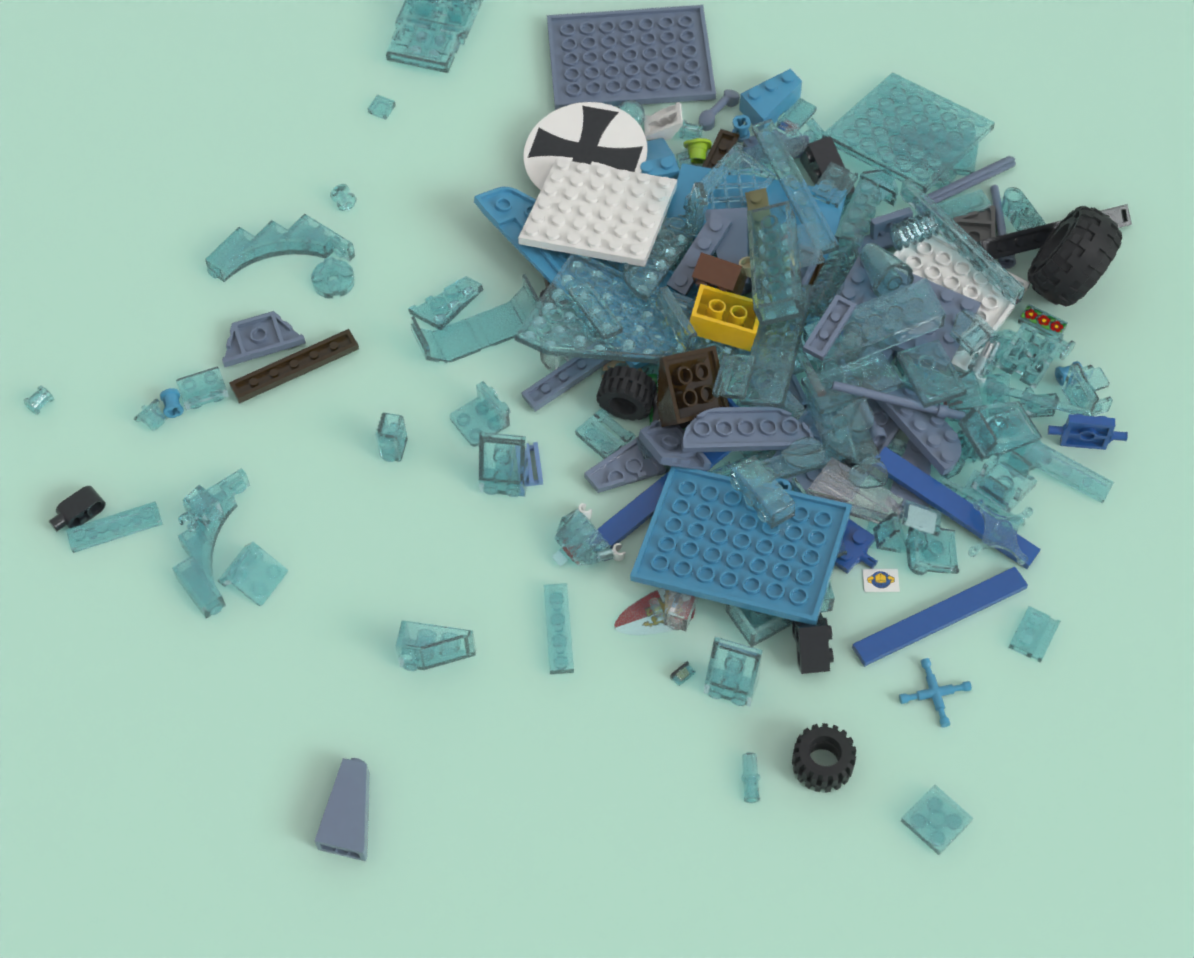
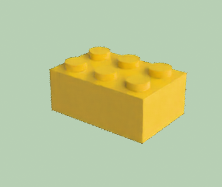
M700 284L686 333L751 351L765 302Z

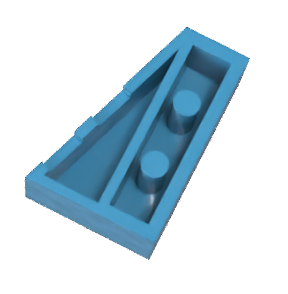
M790 68L741 93L739 110L743 115L750 118L751 124L763 136L766 133V129L771 124H775L778 121V117L783 112L786 113L800 99L802 80Z

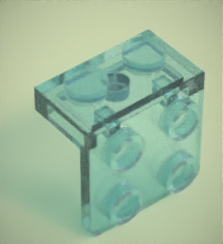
M484 381L476 385V399L450 414L451 422L473 447L478 446L510 426L509 413L511 412L508 405L504 401L501 402L494 388L488 387Z

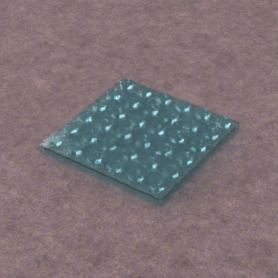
M892 72L822 134V138L831 136L837 149L925 194L994 129L995 122Z

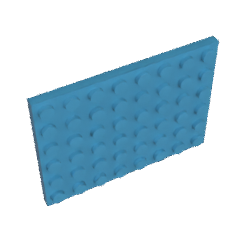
M671 466L632 569L630 580L816 625L850 517L852 504L707 471Z

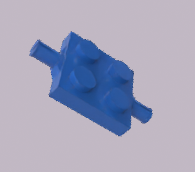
M1069 414L1063 426H1048V435H1061L1060 446L1106 450L1111 441H1127L1128 432L1114 431L1116 426L1115 418H1107L1106 416L1095 417Z
M849 519L835 566L848 574L855 565L862 561L873 569L878 560L868 555L867 552L874 543L876 536Z

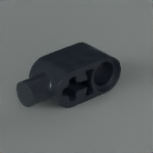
M85 486L57 506L56 513L58 515L50 519L49 523L56 532L66 525L70 529H76L102 512L106 503L92 486Z

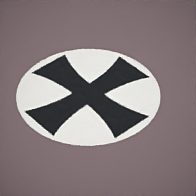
M597 102L571 104L548 114L533 128L524 147L525 169L531 181L540 190L556 159L641 173L640 166L643 162H646L647 141L638 122L631 115L615 106Z

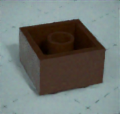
M702 252L691 276L698 288L700 284L740 296L748 278L743 266Z

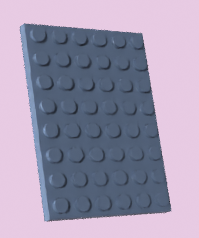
M703 5L547 15L555 110L583 102L627 106L716 99Z

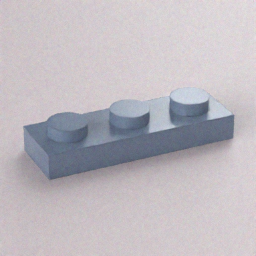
M836 294L804 344L803 351L823 361L855 311L856 304Z

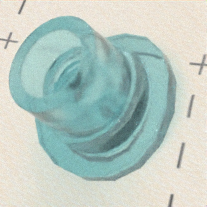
M155 399L147 407L143 405L141 407L143 411L134 420L136 422L142 421L152 431H155L165 423L167 418L160 411V401Z

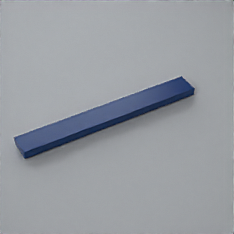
M884 447L873 461L872 467L1024 568L1028 569L1040 552V548L887 447Z
M732 451L703 453L711 462V469ZM669 472L598 528L599 533L591 545V548L597 554L611 550L616 543H620L653 516ZM597 531L588 536L591 539L587 542L589 546ZM603 540L605 542L603 544L604 548H598V545Z
M1013 567L854 643L852 648L865 667L1027 589L1028 584L1017 568Z

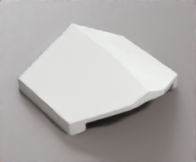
M680 102L663 108L650 116H644V130L647 140L660 138L671 140L683 125Z

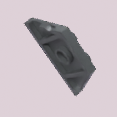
M994 205L989 206L986 211L978 213L976 210L967 215H960L952 219L951 242L980 256L977 241L995 237ZM995 259L990 260L989 262L995 264Z

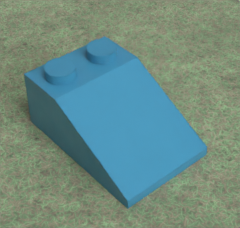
M664 138L647 141L646 161L640 166L642 170L640 173L678 179L680 172L678 164Z

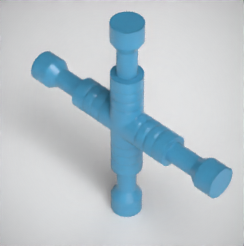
M922 659L920 662L925 669L927 675L925 678L929 689L916 691V693L909 695L905 693L899 694L900 703H908L910 700L915 699L920 701L932 698L935 709L940 716L939 722L941 727H947L950 725V721L944 711L945 705L942 696L954 694V692L961 690L965 692L971 691V683L966 681L960 685L953 686L950 684L939 687L935 674H932L930 659Z

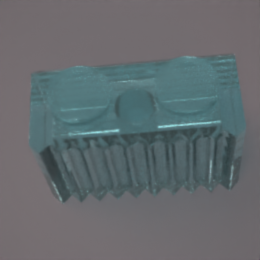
M384 412L381 414L382 417H380L379 425L376 429L377 432L375 433L380 457L387 462H400L408 440L404 417Z

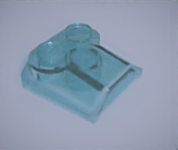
M913 526L909 527L906 538L908 567L913 573L924 575L927 572L952 574L960 572L957 562L955 530L935 527L933 534Z

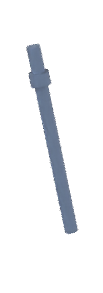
M833 381L831 387L832 390L932 413L936 417L943 419L948 417L963 421L965 418V412L950 409L947 405L943 404L933 405L838 381Z

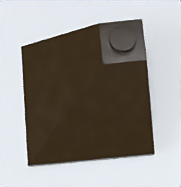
M716 346L660 357L657 409L662 427L693 421L699 413L708 409L729 407Z

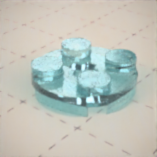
M334 257L325 258L323 262L314 268L311 274L315 292L325 298H333V296L340 295V297L345 296L352 290L355 282L353 268L347 262L335 259ZM332 276H336L337 280L333 279L329 281V278Z

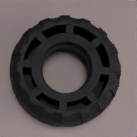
M1079 206L1072 210L1051 232L1033 259L1027 273L1032 289L1054 305L1060 304L1067 307L1077 303L1079 299H1082L1094 287L1115 258L1122 240V232L1118 229V224L1095 207Z

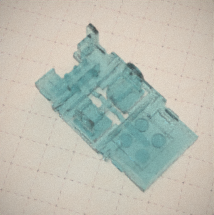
M405 0L395 21L396 30L386 52V59L388 61L448 73L454 61L455 53L458 52L461 44H465V38L468 37L483 0H444L441 3H438L439 0ZM441 15L446 16L444 23L438 22Z

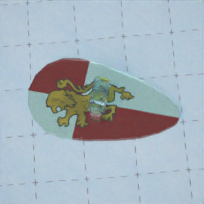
M661 588L626 608L615 621L614 627L617 632L627 635H651L677 630L689 624L693 619L696 609L695 602L691 595Z

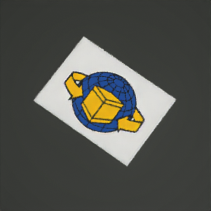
M863 569L864 592H900L898 569Z

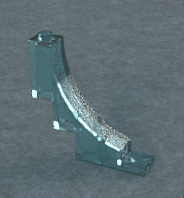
M303 214L288 230L273 220L256 236L238 227L205 259L210 276L226 282L241 269L260 260L275 256L299 254L327 259L334 252L338 257L351 261L355 257L352 242L308 215Z
M242 468L183 504L186 514L194 526L178 535V539L189 558L173 567L172 570L178 582L206 619L211 615L218 614L226 606L213 577V551L223 524L237 507L234 496L244 492L250 486L247 474Z

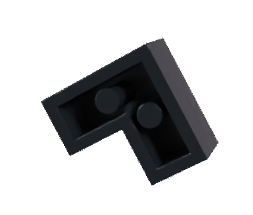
M820 612L816 625L791 620L792 636L796 642L797 666L801 674L830 671V663L834 661L832 648H829V640H832L831 625H828L827 618H824Z

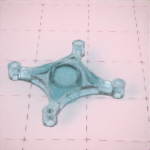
M977 499L974 503V508L982 514L985 529L982 540L968 550V555L975 557L979 551L985 548H1001L1011 552L1017 558L1019 565H1024L1028 561V557L1021 551L1018 545L1017 530L1025 518L1031 517L1033 509L1026 507L1018 515L1001 516L989 510L982 499Z

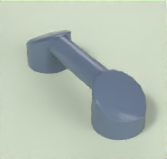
M730 89L725 90L724 96L711 109L705 110L700 114L699 128L704 131L712 130L715 126V115L726 105L729 107L738 105L739 93Z

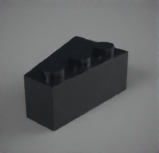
M828 136L808 143L799 160L815 186L847 192L846 200L851 199L856 190L832 137Z

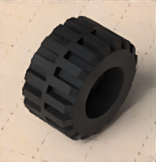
M628 366L610 367L604 372L596 400L599 406L605 409L607 413L612 414V416L631 421L642 420L650 414L657 393V384L652 380L653 378L636 368Z
M823 723L822 727L814 724L811 730L807 727L803 730L802 735L799 734L792 756L793 772L798 774L797 779L800 783L806 782L805 787L808 789L813 786L816 792L825 789L826 793L831 792L832 787L838 790L841 788V784L845 785L848 782L849 777L853 773L857 756H855L856 746H853L854 741L851 737L846 738L847 732L844 729L840 732L838 731V726L833 725L830 728L828 723ZM816 750H828L836 756L838 762L832 766H821L812 760L810 754Z

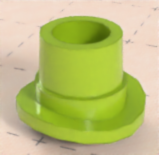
M706 138L684 141L683 146L688 151V162L693 164L704 163L706 152L711 149L712 142Z

